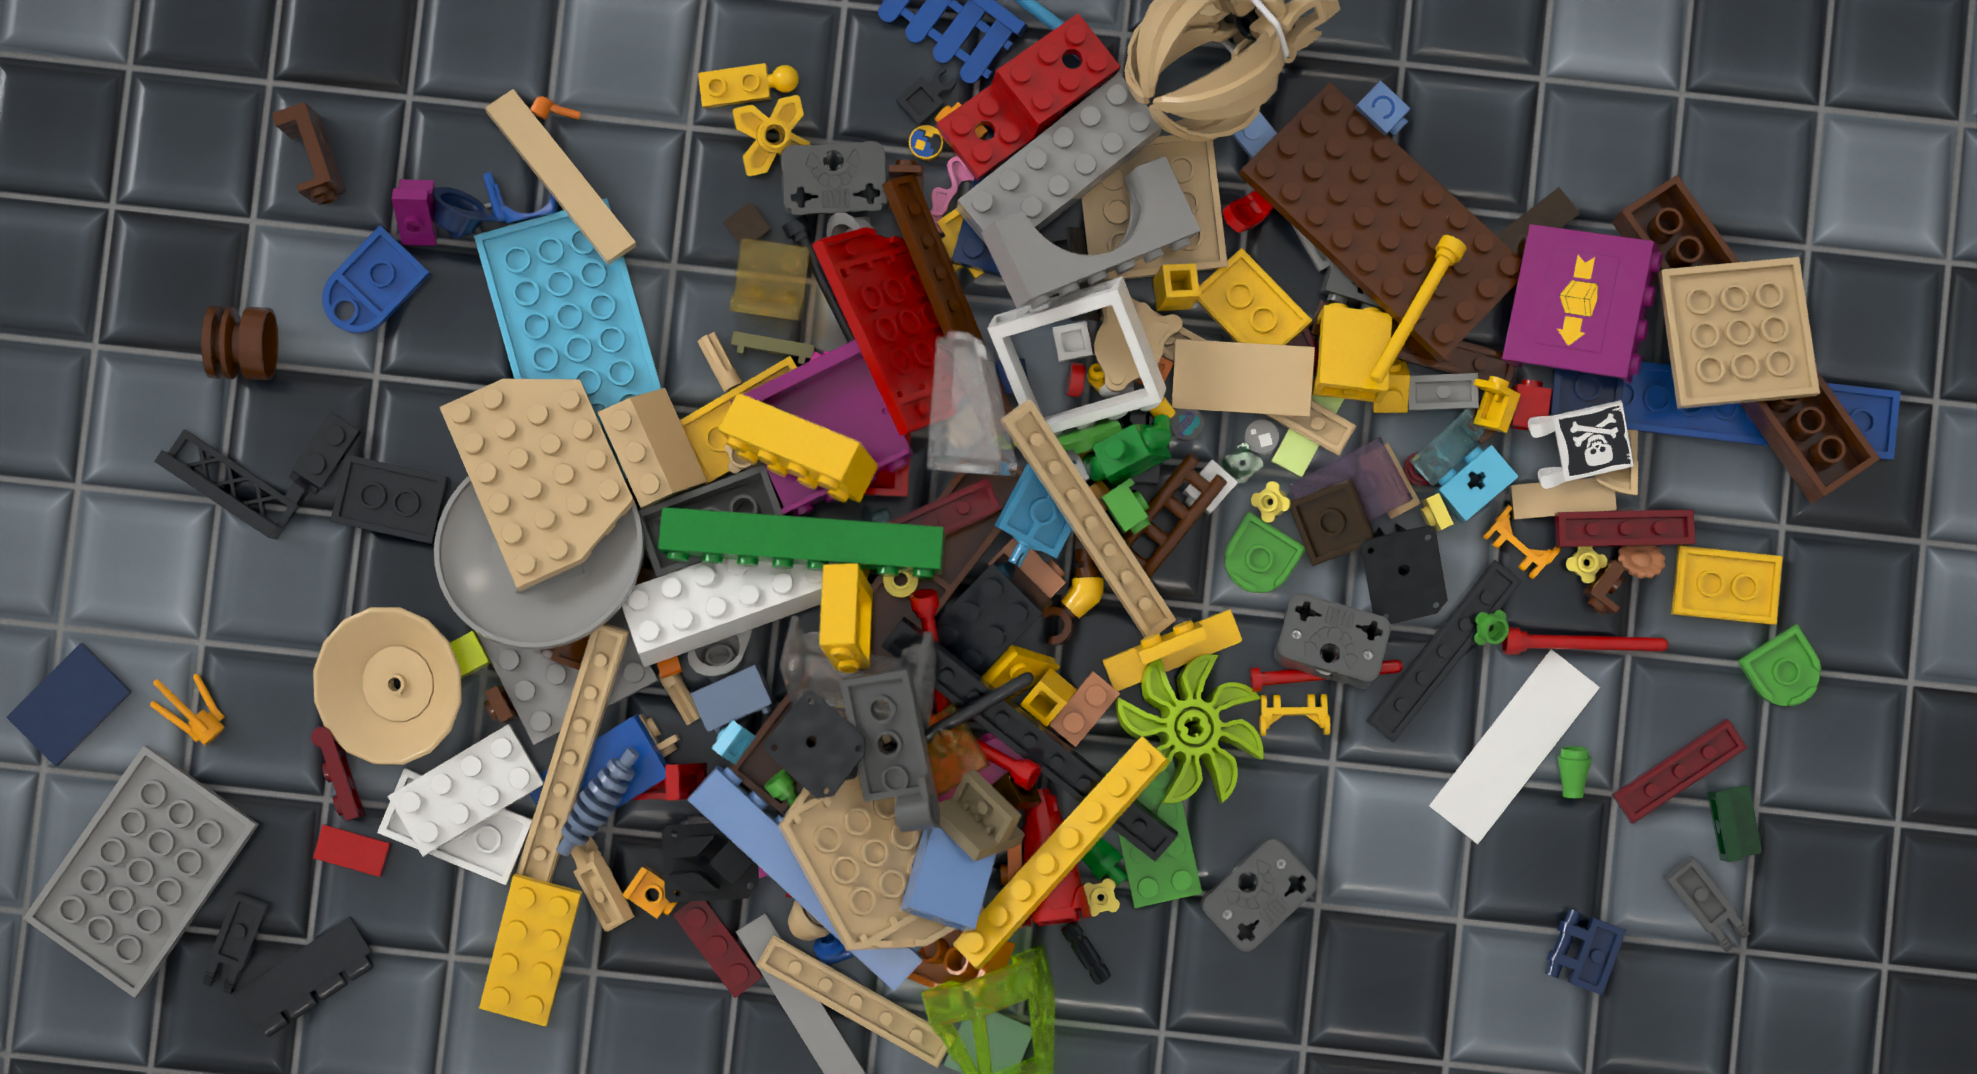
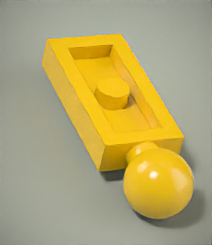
M766 63L698 73L701 101L704 109L770 100V88L775 87L778 91L786 93L794 90L799 82L797 71L789 65L777 67L772 74H768Z

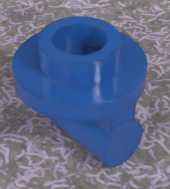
M832 933L818 938L814 943L817 959L828 966L854 957L853 953L847 951L844 945Z

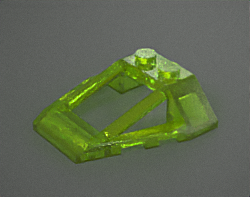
M1043 945L1011 957L1013 964L968 982L961 983L951 980L921 992L931 1028L936 1036H940L948 1048V1054L954 1062H957L964 1074H993L985 1016L1028 999L1034 1057L994 1074L1054 1073L1055 995L1053 978ZM972 1020L978 1070L953 1023Z

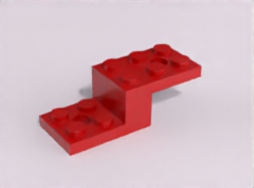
M1077 13L997 69L990 86L938 121L936 128L978 181L1018 153L1061 119L1066 108L1119 72L1120 65L1080 14ZM1067 54L1076 55L1081 65L1078 68L1070 69L1063 64L1062 57ZM980 125L989 126L994 132V137L990 140H982L977 137L975 129Z

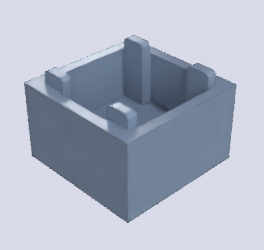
M760 665L751 666L690 693L707 732L715 731L717 736L724 726L729 725L732 720L738 721L762 710L764 715L772 713L770 706L776 704Z

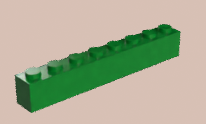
M662 507L658 549L663 555H667L668 560L687 562L689 556L702 557V562L709 564H723V559L737 560V565L757 567L758 561L772 562V567L779 569H793V564L807 565V570L823 572V565L858 563L862 571L863 569H874L881 576L896 577L899 571L913 572L912 577L933 579L934 574H942L945 530L944 527Z

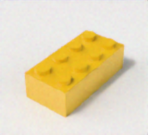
M738 392L718 429L727 439L726 444L738 451L737 456L753 465H756L757 461L768 465V470L782 477H786L787 473L798 477L797 481L800 484L816 490L817 486L828 490V495L845 503L848 498L858 503L861 502L878 468V464L860 442Z

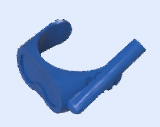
M491 172L483 174L492 210L497 217L496 221L515 224L558 212V202L551 193L546 206L534 213H519L508 206H504L498 184L494 183Z

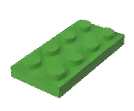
M1173 759L1165 771L1160 772L1136 799L1178 832L1177 838L1155 862L1118 833L1134 908L1202 894L1182 801L1173 804L1161 803L1175 774Z

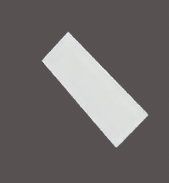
M1551 649L1429 806L1471 840L1479 844L1600 687Z

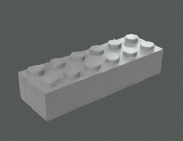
M1118 73L959 198L957 201V211L985 245L986 242L981 232L994 221L1023 210L1032 225L1039 232L1159 137L1162 128L1152 119L1148 106L1136 101L1129 91L1126 80Z

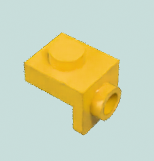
M1395 359L1389 370L1388 392L1380 403L1372 402L1373 413H1408L1410 373L1406 361Z
M1490 376L1488 381L1475 378L1473 385L1485 392L1473 424L1484 429L1507 433L1521 394L1508 388L1510 383L1504 379Z

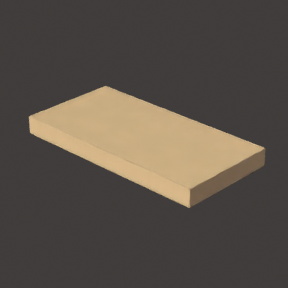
M1176 339L1172 407L1178 409L1311 416L1315 347Z

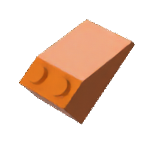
M958 929L951 931L919 950L922 953L923 961L907 977L908 979L971 1006L992 1009L1016 943L1007 940L981 970L975 968L953 945L964 932Z

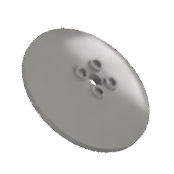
M467 476L448 500L438 523L434 544L436 575L441 590L452 609L470 628L485 638L505 646L520 649L538 650L559 647L591 634L603 626L622 607L630 595L641 569L644 552V532L641 517L635 503L625 516L617 520L613 530L608 535L605 534L592 549V554L584 563L519 592L469 476Z

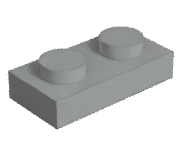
M1478 373L1410 376L1409 411L1478 409V388L1473 385L1475 378L1478 379Z

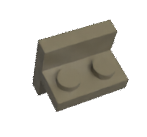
M975 769L965 772L951 799L939 802V826L974 861L1018 846L1025 836L1016 826L1022 815Z

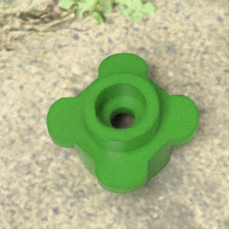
M1497 610L1492 614L1480 612L1475 619L1477 623V633L1474 636L1475 642L1479 645H1484L1486 642L1499 644L1504 641L1509 632L1506 613L1502 610Z

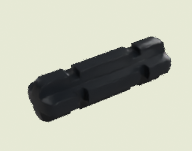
M1072 921L1066 924L1061 929V932L1068 942L1071 941V948L1085 969L1090 970L1089 975L1094 983L1100 985L1111 977V973L1104 963L1101 964L1100 961L1102 959L1087 936L1082 935L1083 930L1078 922Z

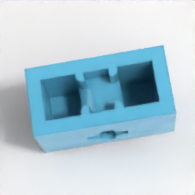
M1492 445L1484 450L1477 446L1463 458L1467 464L1458 472L1451 468L1437 480L1441 486L1434 493L1440 494L1445 506L1460 523L1467 521L1519 477ZM1478 475L1481 478L1477 482L1479 488L1473 487L1470 489L1467 485L1470 482L1469 476Z

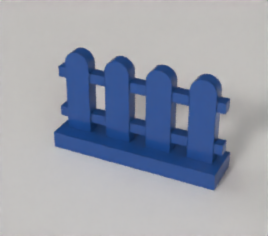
M882 0L883 2L878 9L879 17L884 22L893 23L900 15L909 20L910 23L905 33L911 42L921 43L928 35L938 43L933 49V56L936 61L945 64L950 62L955 55L965 63L960 70V76L963 81L969 84L978 82L982 76L989 79L993 72L988 67L1003 47L1009 51L1013 46V43L1009 41L1012 34L1015 33L1021 37L1028 28L1026 23L995 0H968L964 7L955 0H926L916 15L906 8L911 0ZM950 7L958 15L942 35L933 27L946 9ZM986 12L996 19L991 27L981 20ZM975 27L985 33V36L972 54L969 55L961 47Z

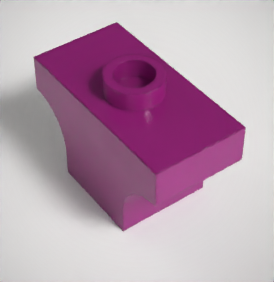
M400 179L398 189H393L392 203L402 245H436L437 223L433 216L435 207L433 191L436 188L434 180Z

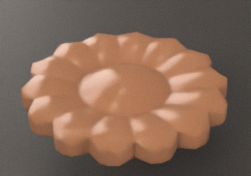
M1629 546L1618 550V562L1632 576L1636 575L1641 579L1645 577L1653 578L1654 575H1660L1661 570L1665 567V556L1661 553V549L1656 546Z

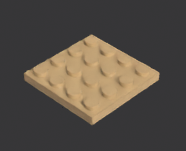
M1174 135L1157 137L1081 198L1088 255H1100L1111 252L1122 242L1130 220V200L1123 178L1137 166L1166 156L1201 229L1200 232L1190 238L1192 244L1177 252H1173L1171 248L1163 250L1164 255L1147 264L1144 259L1136 261V267L1120 275H1117L1116 270L1107 273L1108 278L1102 282L1122 276L1124 280L1152 277L1156 275L1162 265L1196 263L1197 271L1228 267L1213 140L1203 142L1188 141Z
M1799 257L1660 270L1658 277L1677 409L1811 397L1820 393Z

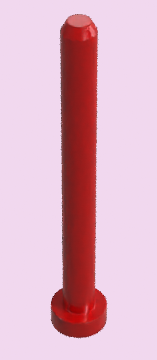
M1397 659L1383 660L1379 675L1399 673L1403 669L1402 661ZM1259 667L1250 668L1252 692L1262 691V686L1327 680L1296 669L1261 672Z

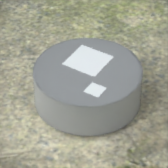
M1256 420L1244 432V443L1255 454L1262 455L1271 452L1279 441L1277 427L1268 420Z

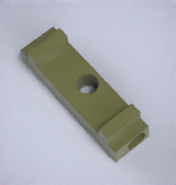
M733 331L731 341L732 347L737 348L738 355L745 356L747 349L787 357L791 356L798 358L799 366L806 364L807 360H810L814 351H816L815 345L738 331Z

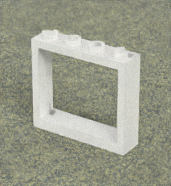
M1123 276L1079 289L1063 298L1060 296L1050 298V302L1036 309H1032L1030 305L1019 309L994 315L987 328L1018 404L1020 405L1029 399L1033 401L1041 413L1010 335L1106 306H1113L1145 388L1043 417L1055 436L1073 427L1079 430L1088 428L1096 421L1104 418L1116 420L1125 416L1129 411L1139 408L1141 411H1147L1157 407L1162 402L1166 386Z

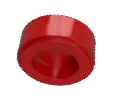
M1070 362L1065 394L1066 396L1079 397L1084 387L1085 365L1083 363Z

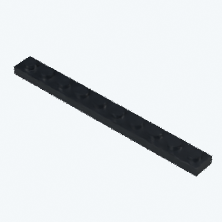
M903 617L881 645V647L905 666L911 667L914 673L960 709L996 689L906 617ZM1009 698L973 718L1025 760L1030 759L1041 765V772L1080 803L1106 776ZM1137 799L1111 826V828L1155 862L1178 835L1174 828Z

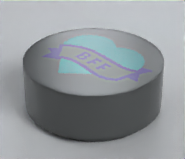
M1177 409L1175 415L1171 418V433L1182 441L1196 439L1204 429L1203 415L1199 410Z

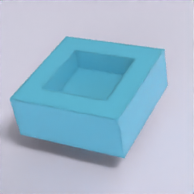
M732 720L728 726L720 731L717 736V742L712 749L728 761L736 764L756 736Z

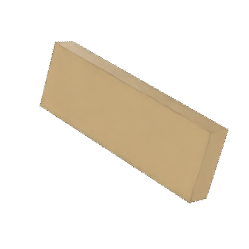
M1596 478L1575 479L1548 489L1543 488L1541 483L1509 486L1512 520L1555 516L1557 512L1617 510L1615 491L1596 482Z

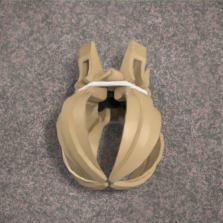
M1154 0L1149 5L1143 21L1134 30L1128 45V58L1124 72L1129 91L1137 102L1145 105L1150 103L1149 98L1155 95L1159 74L1167 66L1198 46L1210 41L1221 42L1230 51L1231 61L1187 86L1156 97L1153 100V105H1150L1148 109L1152 119L1164 131L1184 140L1203 142L1218 137L1230 136L1248 127L1258 116L1260 106L1277 90L1278 76L1282 71L1284 63H1291L1295 59L1297 51L1308 47V44L1310 45L1311 42L1313 43L1316 38L1322 35L1321 31L1314 28L1326 22L1335 13L1340 11L1338 0H1293L1285 4L1284 0ZM1314 7V13H1311L1307 16L1298 19L1301 15H1303L1309 9ZM1232 36L1234 42L1238 44L1236 47L1228 40ZM1163 112L1171 113L1186 119L1174 122L1169 117H1167Z

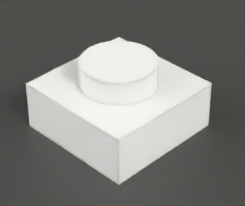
M1086 321L1052 328L1058 362L1093 356Z

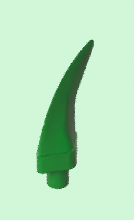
M1101 838L1081 859L1098 880L1107 874L1119 886L1128 878L1117 865L1124 857L1116 848Z

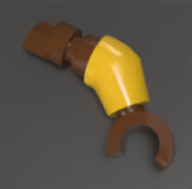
M1075 533V562L1079 563V568H1075V578L1071 579L1072 585L1061 600L1063 603L1061 608L1048 607L1042 613L1046 619L1053 616L1063 619V631L1057 636H1049L1047 644L1053 646L1064 645L1071 639L1075 629L1073 619L1076 616L1080 619L1098 604L1104 591V578H1100V570L1096 567V564Z

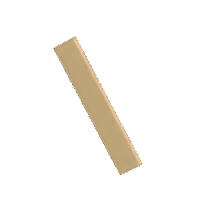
M514 89L485 107L489 117L608 266L636 247L635 240Z
M772 935L756 963L758 968L937 1068L955 1038L948 1032L775 935Z

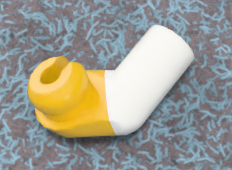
M1094 363L1089 367L1087 374L1088 382L1102 397L1110 398L1134 391V382L1121 392L1110 391L1105 385V376L1099 363Z

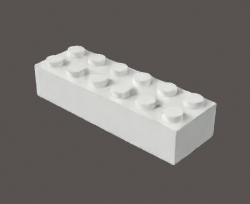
M723 559V564L700 562L635 585L622 605V609L644 667L820 605L823 572L807 570V565L793 564V569H779L772 567V562L758 561L757 567L737 565V560Z

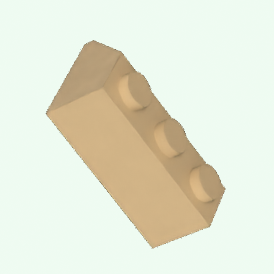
M665 388L630 397L598 412L642 509L708 483Z

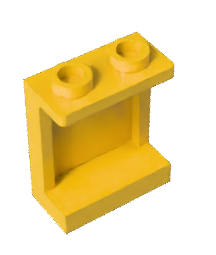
M1342 303L1324 305L1317 320V324H1320L1318 371L1313 381L1312 395L1380 403L1388 392L1389 371L1382 383L1374 382L1370 374L1391 340L1392 317L1382 312V310L1373 307L1360 310L1348 308L1347 305Z

